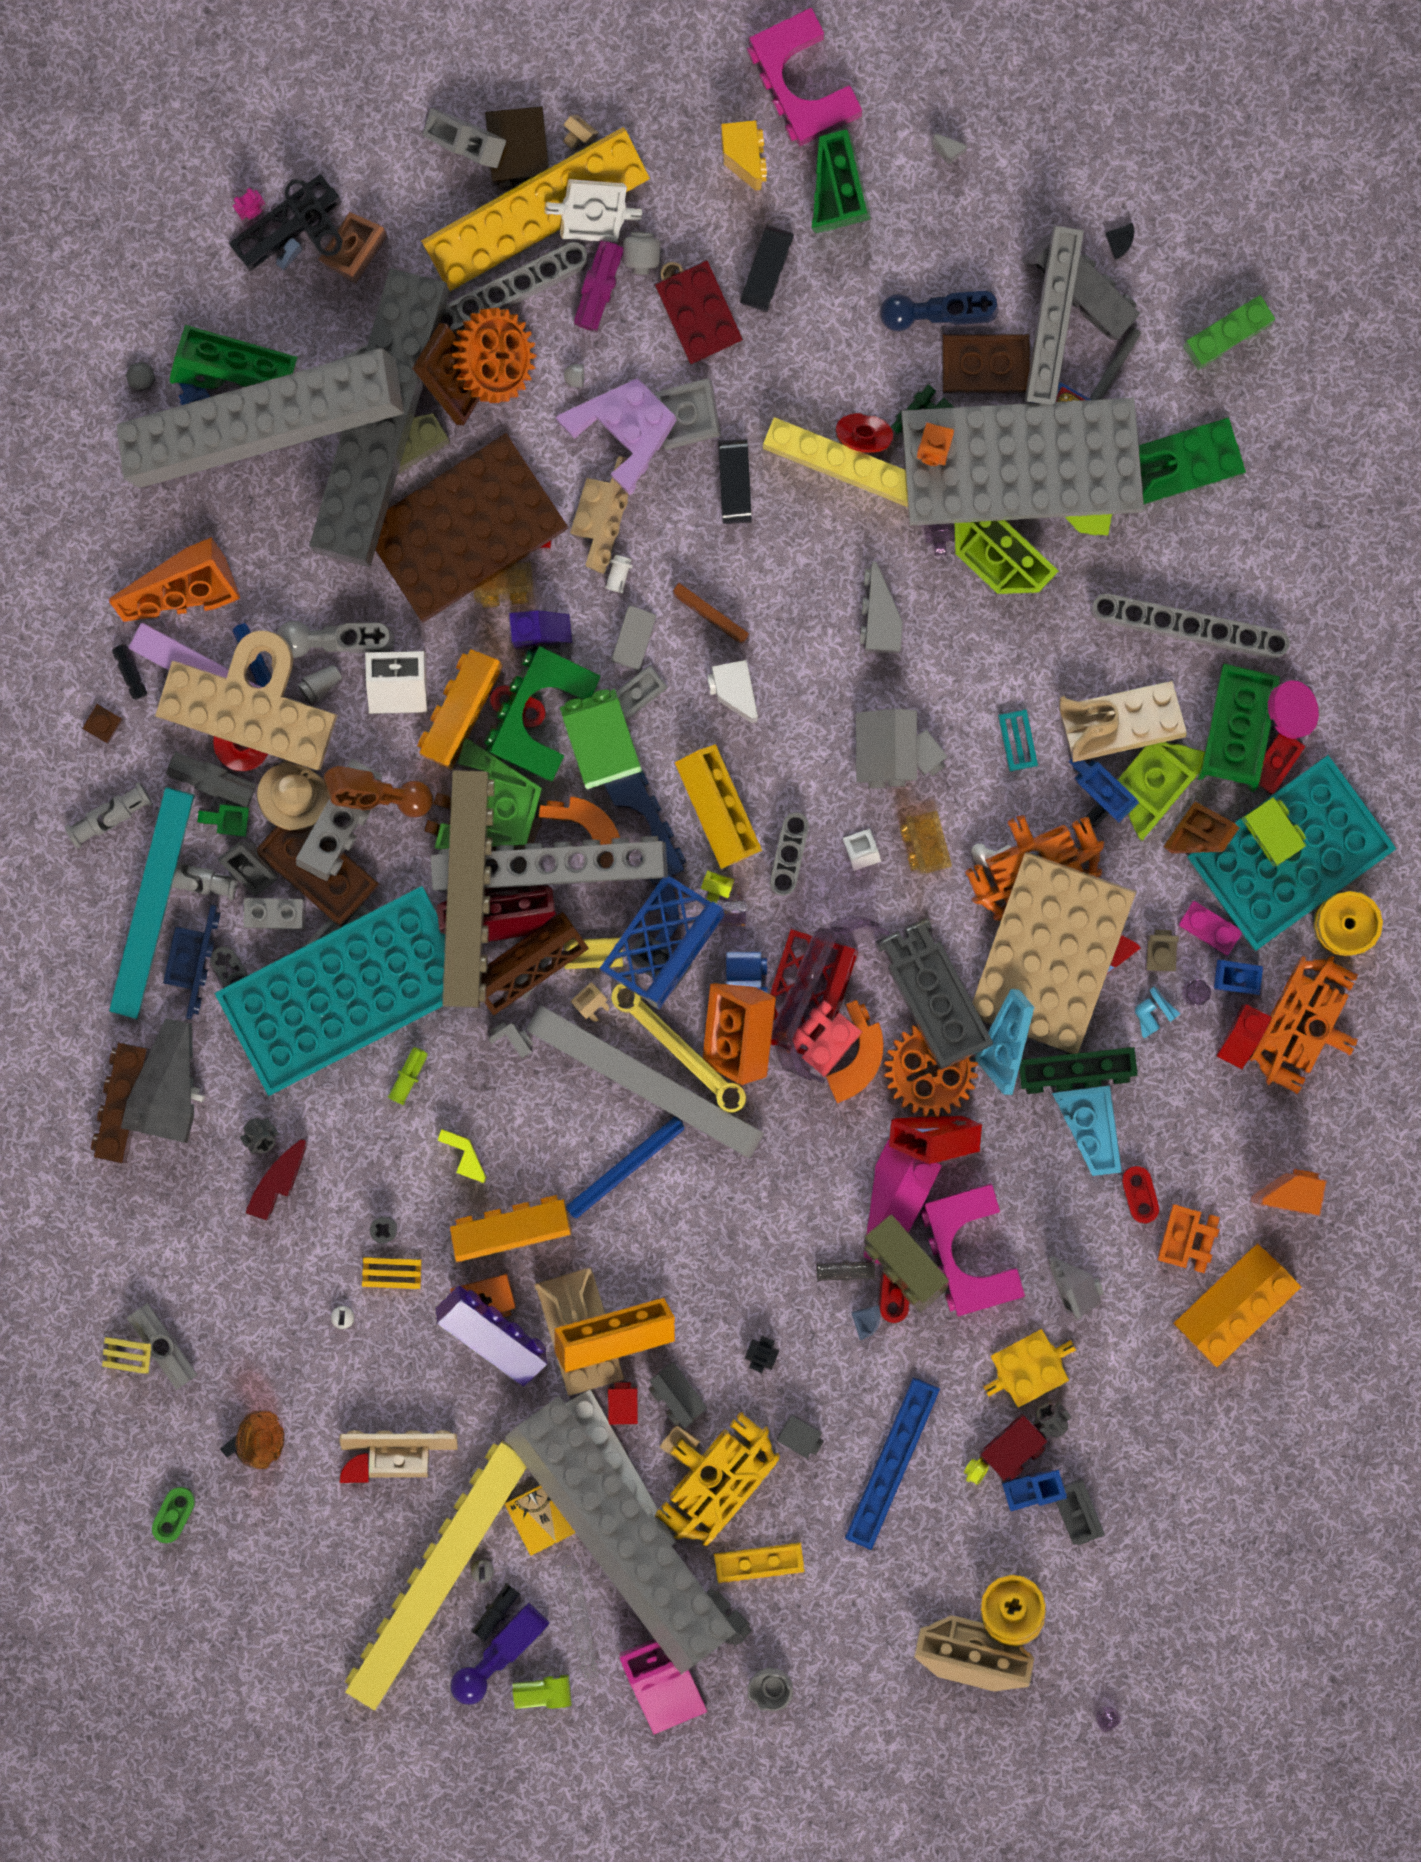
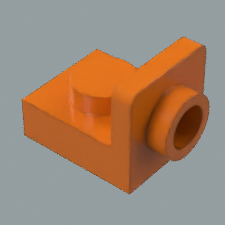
M926 422L917 452V459H921L924 464L930 466H938L939 464L945 466L954 429Z

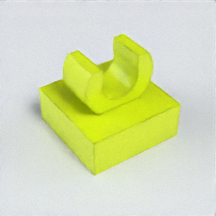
M707 870L701 889L709 892L707 896L708 901L717 904L720 896L729 897L735 879Z

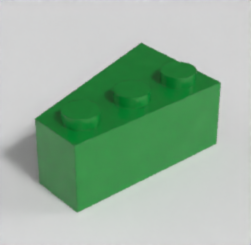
M848 129L820 136L816 169V191L814 192V214L811 229L817 234L871 220V213L851 133Z

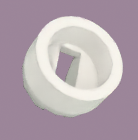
M347 1306L337 1307L331 1314V1322L338 1329H347L355 1319L354 1312ZM340 1310L345 1311L344 1325H339Z

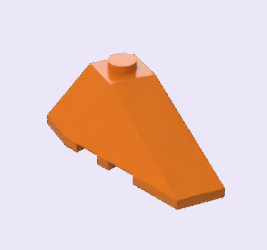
M210 537L186 547L110 597L109 603L122 621L125 622L155 618L160 615L162 610L176 609L177 614L187 613V607L203 605L204 611L214 610L240 599V594L226 557L213 538Z

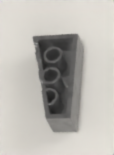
M1052 234L1044 235L1022 260L1028 267L1034 264L1041 270L1040 278L1043 281ZM1080 254L1072 306L1084 308L1081 314L1110 340H1118L1141 313L1135 309L1137 304L1131 297L1126 294L1122 296L1115 289L1116 283L1108 275H1101L1094 268L1096 263L1089 256Z

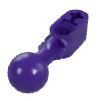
M528 1602L493 1638L489 1647L483 1652V1659L475 1667H464L453 1675L450 1683L453 1697L465 1705H473L481 1701L487 1692V1679L495 1671H502L510 1662H514L545 1630L550 1622Z

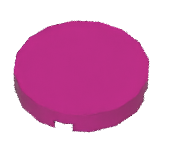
M1290 680L1279 684L1278 687L1271 691L1268 700V713L1270 719H1274L1277 725L1274 727L1285 737L1292 739L1311 734L1317 726L1319 707L1315 695L1309 687L1300 681Z

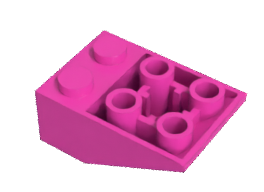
M655 1639L620 1653L619 1659L654 1735L708 1712L691 1670L689 1669L680 1674Z

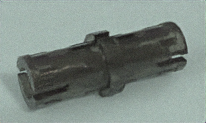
M844 1259L840 1263H816L817 1282L843 1280L844 1283H850V1280L876 1279L874 1260L849 1262L848 1259Z

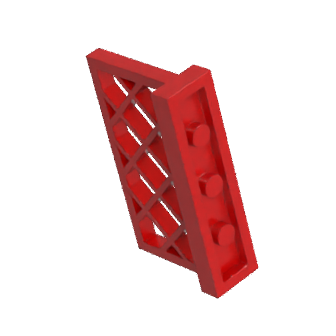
M790 929L770 995L777 997L787 992L793 1007L780 1014L775 1007L774 1013L776 1016H774L773 1021L778 1019L785 1034L776 1039H771V1045L794 1052L786 1043L780 1042L785 1038L790 1041L792 1039L791 1035L795 1031L793 1029L788 1032L781 1017L796 1010L804 1024L806 1020L799 1008L812 1001L815 1002L818 1008L820 1003L817 998L823 996L822 1002L825 1000L833 1007L826 1015L827 1018L833 1021L840 1012L858 956V950ZM795 937L806 940L811 949L810 952L799 958H796L792 950ZM812 942L821 946L815 949ZM827 947L838 950L835 962L824 967L817 952ZM789 955H791L793 961L787 963ZM814 955L821 969L806 976L799 962ZM796 964L802 979L788 986L783 977L784 971ZM832 968V971H831V974H830V977H829V975H828V973H827L826 971ZM823 973L828 982L827 987L824 991L815 995L808 980ZM782 982L784 988L778 991L780 983ZM805 982L812 997L797 1004L790 990ZM819 1023L809 1037L816 1041L826 1028ZM807 1047L806 1050L798 1048L795 1053L804 1055L809 1048Z

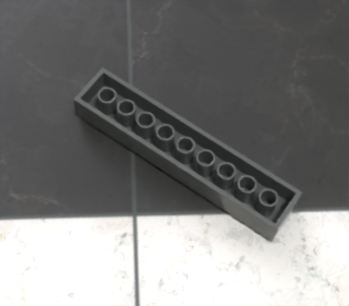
M392 268L389 269L366 352L383 348L396 359L404 414L342 431L309 544L316 554L371 567L424 384L412 367L437 326L442 322L450 295L446 282Z

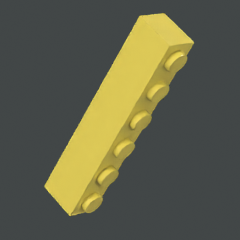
M773 418L763 443V449L908 507L906 472L904 469L850 449L845 445L778 418Z

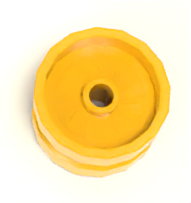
M1352 891L1335 894L1320 904L1315 912L1313 922L1315 937L1321 946L1330 953L1340 956L1365 953L1376 944L1381 936L1383 926L1381 911L1373 899L1363 893ZM1351 918L1353 921L1350 924L1353 927L1352 929L1345 927L1344 922L1346 919Z
M1016 1575L1000 1577L991 1583L983 1594L981 1603L982 1621L985 1630L991 1638L1002 1645L1016 1647L1028 1644L1039 1635L1045 1622L1046 1605L1043 1593L1037 1585L1023 1576ZM1009 1609H1018V1611H1015L1013 1615L1009 1614Z

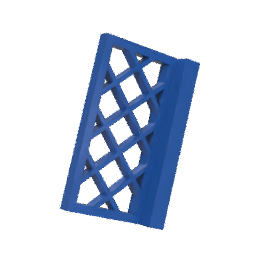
M669 875L668 878H662L599 968L600 971L660 1010L725 916L723 907L715 902L711 903ZM667 884L678 890L679 900L662 902L661 893ZM682 893L687 895L688 898H683ZM658 898L659 904H654ZM698 902L704 906L699 916L686 917L684 904ZM681 905L683 919L666 922L664 908ZM660 909L663 923L646 926L644 917L648 911ZM642 921L643 927L637 928ZM688 923H693V925L689 929ZM684 924L686 930L684 938L670 942L668 927ZM664 929L667 943L650 946L647 932ZM644 933L646 947L630 950L628 944L630 937L634 934ZM625 946V947H626V951L621 952V950H622L623 947ZM677 946L675 951L672 953L671 947ZM668 948L670 956L665 964L654 966L651 951ZM648 952L650 967L633 970L631 955ZM628 958L630 971L617 973L609 968L615 959ZM661 970L656 976L655 971ZM651 972L653 982L645 991L636 985L635 975ZM631 976L632 982L624 977Z

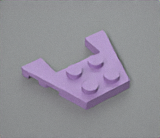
M638 378L556 417L557 422L574 439L595 420H598L632 454L611 473L612 478L629 495L634 492L635 484L641 474L644 475L656 450L660 449L677 421L675 415Z

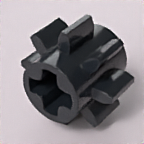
M761 1336L760 1341L751 1340L744 1358L751 1362L749 1365L750 1369L759 1373L763 1372L764 1367L772 1370L779 1353V1349L773 1347L774 1340Z

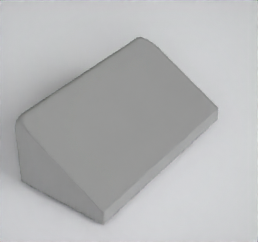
M628 605L611 659L613 663L640 670L657 615Z

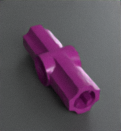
M600 241L592 268L586 274L581 291L582 298L574 318V325L580 328L598 331L606 304L611 300V291L615 288L617 280L615 276L623 257V248L617 244Z

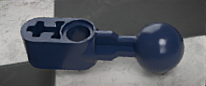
M989 291L951 293L944 297H932L927 302L914 303L908 296L894 294L886 298L880 308L882 323L892 331H904L910 328L915 320L927 319L931 323H951L954 325L989 323L995 320L999 313L997 299ZM968 302H972V314H970ZM983 302H988L989 304L987 312H982L981 310ZM954 303H960L964 306V309L960 314L953 315L948 312L949 307Z

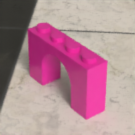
M812 7L749 37L750 47L746 49L752 63H758L763 72L759 74L764 88L766 90L771 88L775 96L772 103L778 116L783 114L788 123L784 127L791 142L796 140L799 147L862 117V108L850 85L818 100H804L792 94L783 81L782 71L788 59L797 52L824 40V31Z
M991 1183L923 1203L925 1209L921 1210L920 1213L924 1226L931 1227L933 1238L928 1240L933 1256L939 1254L942 1265L938 1266V1268L949 1279L948 1288L950 1294H946L945 1298L950 1312L955 1310L957 1316H962L1025 1297L1016 1267L991 1275L976 1277L961 1271L955 1264L952 1256V1241L960 1227L972 1220L1000 1212Z

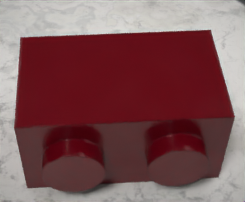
M1021 1414L979 1453L1003 1480H1006L1008 1477L1013 1480L1024 1470L1022 1466L1024 1462L1029 1458L1035 1460L1046 1450L1043 1445L1047 1443V1440Z

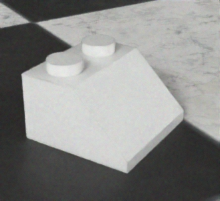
M747 660L713 666L712 674L707 675L710 694H716L719 702L749 722H757L758 715Z

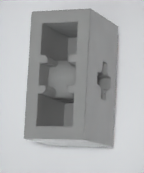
M244 898L243 927L305 930L306 900Z

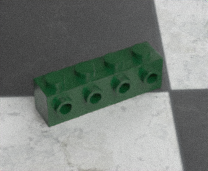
M1135 1047L1021 1059L1017 1075L1019 1089H1026V1094L1043 1093V1087L1055 1086V1091L1073 1089V1083L1084 1082V1088L1102 1086L1101 1080L1113 1079V1084L1130 1083V1077L1138 1076Z

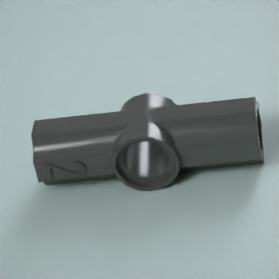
M176 751L170 760L166 775L181 782L191 784L199 791L216 798L220 796L247 808L257 787L251 781L229 774L228 770L206 761L202 763Z

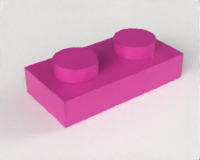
M1192 901L1177 925L1226 956L1229 955L1242 934L1239 928L1195 901Z

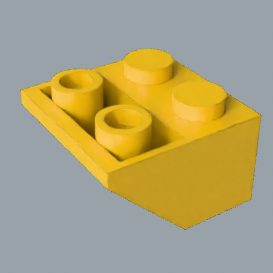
M756 120L721 124L724 165L755 191L761 190L762 182L767 181L766 158H760L759 154L764 153L763 129H757Z

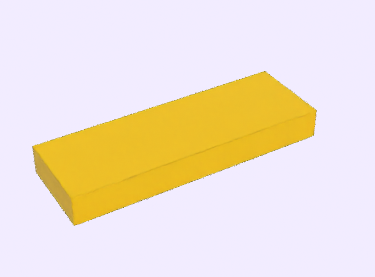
M801 1542L714 1553L718 1583L805 1572Z

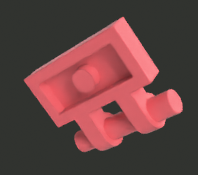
M823 1000L818 1008L814 1007L811 1010L808 1020L800 1029L798 1027L792 1033L793 1038L787 1044L794 1052L802 1044L807 1046L809 1049L802 1058L824 1077L827 1076L863 1033L841 1013H838L833 1021L827 1018L826 1015L833 1007L825 1000ZM820 1023L826 1029L814 1041L809 1035Z

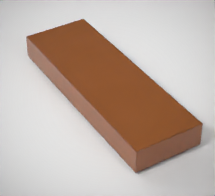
M678 583L674 588V597L742 645L749 638L748 632L682 584Z

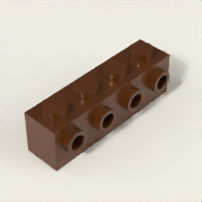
M118 1043L117 1048H112L109 1064L113 1065L111 1077L106 1076L103 1093H106L107 1097L105 1105H100L97 1115V1122H101L99 1134L94 1133L91 1142V1150L95 1151L94 1158L127 1163L133 1131L123 1129L121 1125L128 1097L151 1049L126 1043Z

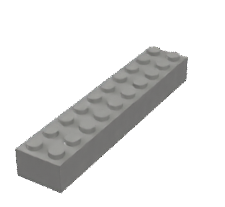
M383 348L116 424L123 478L136 487L142 488L404 414L396 359Z
M560 1396L545 1405L505 1436V1439L680 1674L695 1666L736 1633Z

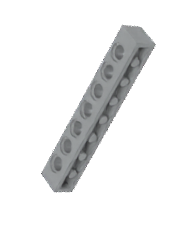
M658 836L640 837L641 842L629 843V838L612 839V844L600 845V840H584L583 846L573 847L569 841L554 842V848H543L542 843L525 844V849L514 850V845L496 846V851H492V855H487V862L495 859L498 863V870L491 875V884H486L485 889L668 878L666 842L658 841ZM439 849V855H431L432 890L448 891L449 849ZM635 850H639L643 855V860L638 866H632L629 862V856ZM611 852L614 862L610 867L603 868L600 864V858L604 853ZM576 854H582L585 859L584 866L579 870H575L571 865V860ZM552 855L556 860L555 868L546 872L542 865L543 860L547 856ZM523 857L527 862V867L524 872L517 873L514 869V862L518 858Z

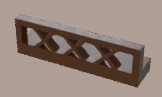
M564 912L490 962L487 967V973L482 972L481 984H486L487 989L486 1002L484 1003L493 1015L503 1010L589 949ZM573 937L579 943L569 951H562L563 945ZM553 957L551 964L545 968L538 967L539 962L543 958ZM521 974H529L524 983L514 984L516 977ZM496 991H505L503 997L492 1004L488 997Z

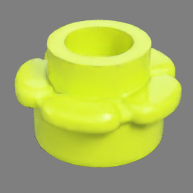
M980 1457L978 1461L972 1459L964 1470V1474L967 1475V1482L971 1481L978 1485L983 1480L990 1465L983 1461V1457Z

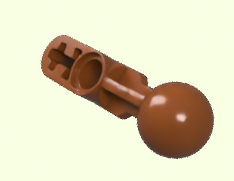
M344 766L333 767L324 774L330 800L337 806L370 810L379 804L388 806L390 803L397 804L398 809L405 816L418 818L425 815L433 804V795L430 788L420 781H409L400 788H394L392 784L383 783L381 780L375 779L374 774L370 771Z

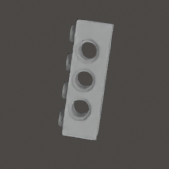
M351 759L347 767L370 771L374 774L375 779H379L382 782V774ZM329 798L296 858V866L325 881H328L331 874L336 876L343 864V860L340 859L345 849L351 850L357 838L354 832L359 824L364 826L371 810L337 806ZM338 816H345L350 820V823L345 827H339L334 823V820ZM324 841H332L335 843L336 848L331 852H325L320 848V845Z

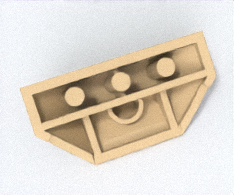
M953 1615L920 1629L914 1656L937 1677L990 1691L1028 1687L1034 1663V1657L1025 1650L1023 1645L1016 1647L1002 1645L991 1638L985 1630L983 1623Z

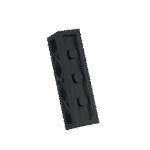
M319 174L307 184L311 189L319 183L322 184L326 193L319 197L318 201L327 214L342 201L333 187L331 188L323 176ZM303 187L291 195L290 198L295 201L304 195ZM283 201L228 243L250 272L284 247L290 238H295L304 231L295 216L292 219H286L287 207H289L286 201ZM310 209L305 214V221L308 225H312L320 219L319 212L316 209ZM283 211L282 218H277L276 216ZM269 221L281 222V227L268 237L263 236L266 223ZM257 230H259V236H258V235H252V234L255 233ZM247 238L258 240V244L246 254H243L237 246Z

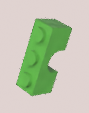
M1261 295L1186 340L1183 348L1197 370H1200L1221 357L1238 343L1250 339L1271 326L1276 319Z

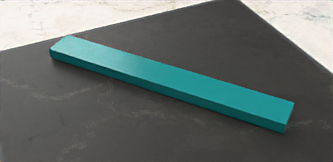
M166 787L164 790L109 1009L110 1012L135 1019L139 1018L195 794Z

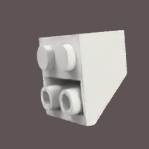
M424 651L365 653L369 714L427 712L426 654Z

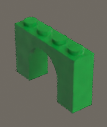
M533 646L532 650L528 649L522 658L521 665L524 667L520 676L516 675L510 684L509 691L512 693L508 702H503L498 710L497 718H499L496 728H491L486 736L484 744L487 747L485 751L542 779L553 782L565 755L536 742L528 735L522 719L525 703L533 693L548 687L558 689L581 700L592 697L601 676L540 646Z

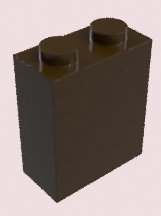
M543 106L485 112L487 131L506 140L498 167H490L493 186H498L500 190H510L515 188L516 184L524 183L549 169Z

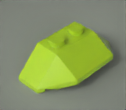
M1005 520L954 523L955 554L997 594L1039 593L1059 572Z

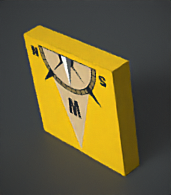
M540 1485L504 1503L530 1556L575 1534V1531Z

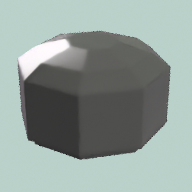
M143 362L130 365L126 373L129 386L139 392L151 389L156 380L153 368Z

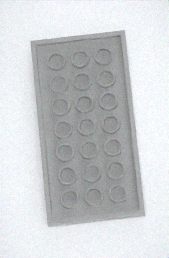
M1134 398L1055 402V405L1029 403L905 410L901 413L909 526L1139 513L1144 510ZM926 422L954 429L945 466L940 464L938 466H930L924 464L921 459H917V452Z

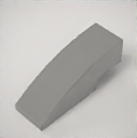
M434 108L430 109L422 136L453 153L464 155L478 164L494 168L498 167L506 140L493 133Z

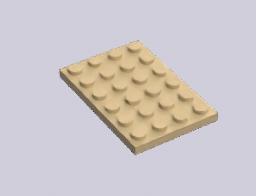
M1026 852L972 1001L981 1020L993 1024L1010 989H1019L1034 1006L1027 1037L1072 1054L1079 1053L1137 891Z

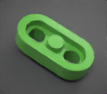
M176 1487L167 1494L152 1524L153 1536L159 1542L171 1543L181 1535L196 1502L195 1496L190 1489ZM178 1496H183L186 1499L185 1506L180 1507L176 1504ZM165 1522L172 1524V1532L166 1533L163 1530Z

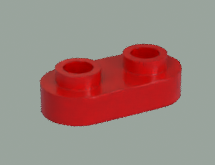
M499 686L491 694L490 702L497 713L501 706L500 698L504 695L510 697L512 693L509 691L510 686ZM530 696L523 709V725L527 728H536L545 720L546 711L540 701ZM529 708L537 711L534 719L526 717V711Z
M1129 1167L1123 1173L1121 1181L1130 1215L1139 1223H1150L1159 1214V1204L1151 1175L1143 1167ZM1139 1175L1142 1181L1139 1186L1131 1184L1132 1176ZM1142 1203H1146L1149 1206V1211L1146 1214H1141L1138 1210L1139 1205Z
M882 1271L878 1300L880 1316L887 1322L899 1323L908 1315L909 1301L905 1298L899 1286L892 1284ZM894 1302L897 1309L894 1313H889L888 1305Z

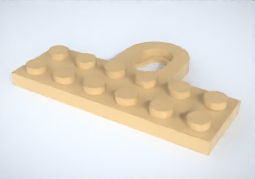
M255 631L241 639L235 649L227 678L172 661L155 715L156 717L315 770H321L337 719V714L283 697L293 667V653L287 641L279 634L271 631ZM266 651L272 656V678L265 687L256 688L247 679V668L256 660L260 652Z

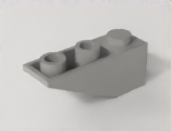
M872 562L871 569H865L864 586H869V598L863 597L862 615H867V626H861L860 644H865V651L899 654L901 651L903 622L877 562Z

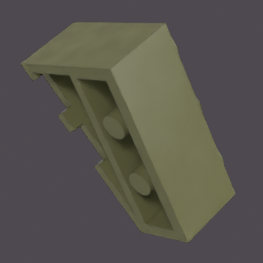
M433 413L414 417L398 474L450 443Z
M892 1214L864 1237L866 1245L864 1250L874 1261L878 1260L884 1267L883 1272L899 1286L905 1298L914 1305L919 1313L946 1292L949 1279Z

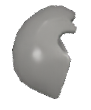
M767 1667L759 1670L748 1684V1700H752L759 1710H781L788 1705L793 1697V1683L790 1677L781 1669Z

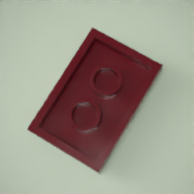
M708 260L654 284L690 364L743 340Z

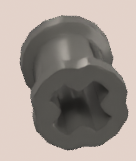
M390 1217L377 1218L370 1226V1235L377 1243H388L397 1235V1224ZM378 1223L381 1225L388 1223L390 1225L388 1229L389 1237L387 1235L380 1237L377 1234L380 1230L377 1226Z

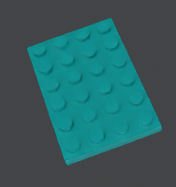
M1329 755L1251 810L1253 811L1273 797L1276 802L1281 800L1290 813L1287 818L1293 826L1297 824L1306 837L1303 840L1306 845L1304 848L1273 867L1240 818L1234 822L1240 828L1223 852L1191 853L1186 857L1254 951H1257L1397 849Z

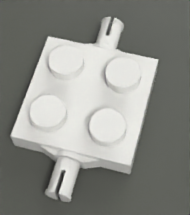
M568 179L566 197L563 203H545V214L561 215L562 222L559 235L562 239L618 242L619 231L624 220L641 221L642 219L641 208H626L625 196L627 187L624 183Z

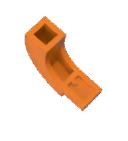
M570 796L569 808H564V802L547 801L546 806L540 805L539 818L571 821L580 824L590 833L593 840H600V845L612 844V839L620 838L618 830L610 817L589 801ZM611 852L604 853L600 858V864L603 868L610 867L614 862Z
M857 1000L845 1005L853 1024L863 1032L858 1037L859 1047L857 1054L847 1067L826 1076L836 1103L847 1100L861 1092L876 1075L882 1060L884 1044L880 1024L877 1022L870 1026L867 1025L866 1021L870 1020L869 1013L864 1003L859 1005Z

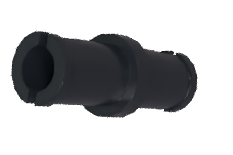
M505 1583L493 1602L485 1606V1613L474 1628L471 1629V1632L486 1642L498 1623L506 1619V1612L517 1597L520 1596V1593Z

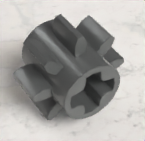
M254 1118L243 1127L245 1135H242L240 1139L252 1154L255 1151L266 1153L276 1144L273 1137H276L279 1133L268 1118L264 1120Z
M1047 1402L1036 1411L1037 1420L1033 1424L1044 1438L1047 1439L1050 1435L1058 1438L1069 1429L1067 1421L1072 1417L1060 1402H1057L1055 1405Z

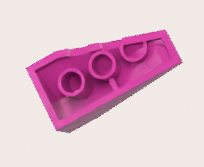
M888 1139L875 1165L867 1234L891 1214L909 1233L942 1165L938 1163L929 1165L889 1147ZM864 1250L865 1258L881 1265L878 1260L874 1261Z

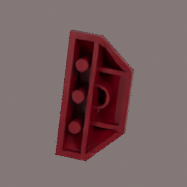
M548 885L485 889V896H490L489 914H484V925L489 926L488 942L529 936L555 915L553 890ZM447 899L437 905L439 931L443 934H446Z

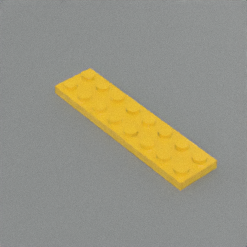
M624 127L421 240L443 282H446L449 290H454L560 230L561 215L545 214V203H563L566 197L568 179L624 183L627 187L626 192L649 180L650 177Z

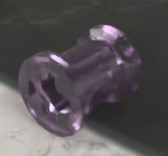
M1191 980L1183 987L1182 996L1189 1005H1203L1210 999L1211 988L1203 980ZM1196 984L1199 985V990L1204 991V995L1198 997L1197 1001H1195L1194 995H1190V989H1195Z

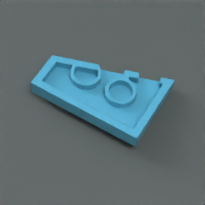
M1010 989L988 1032L993 1045L978 1052L974 1058L1003 1095H1013L1034 1011V1006L1019 989Z
M1111 1086L1052 1093L1092 1176L1122 1172Z

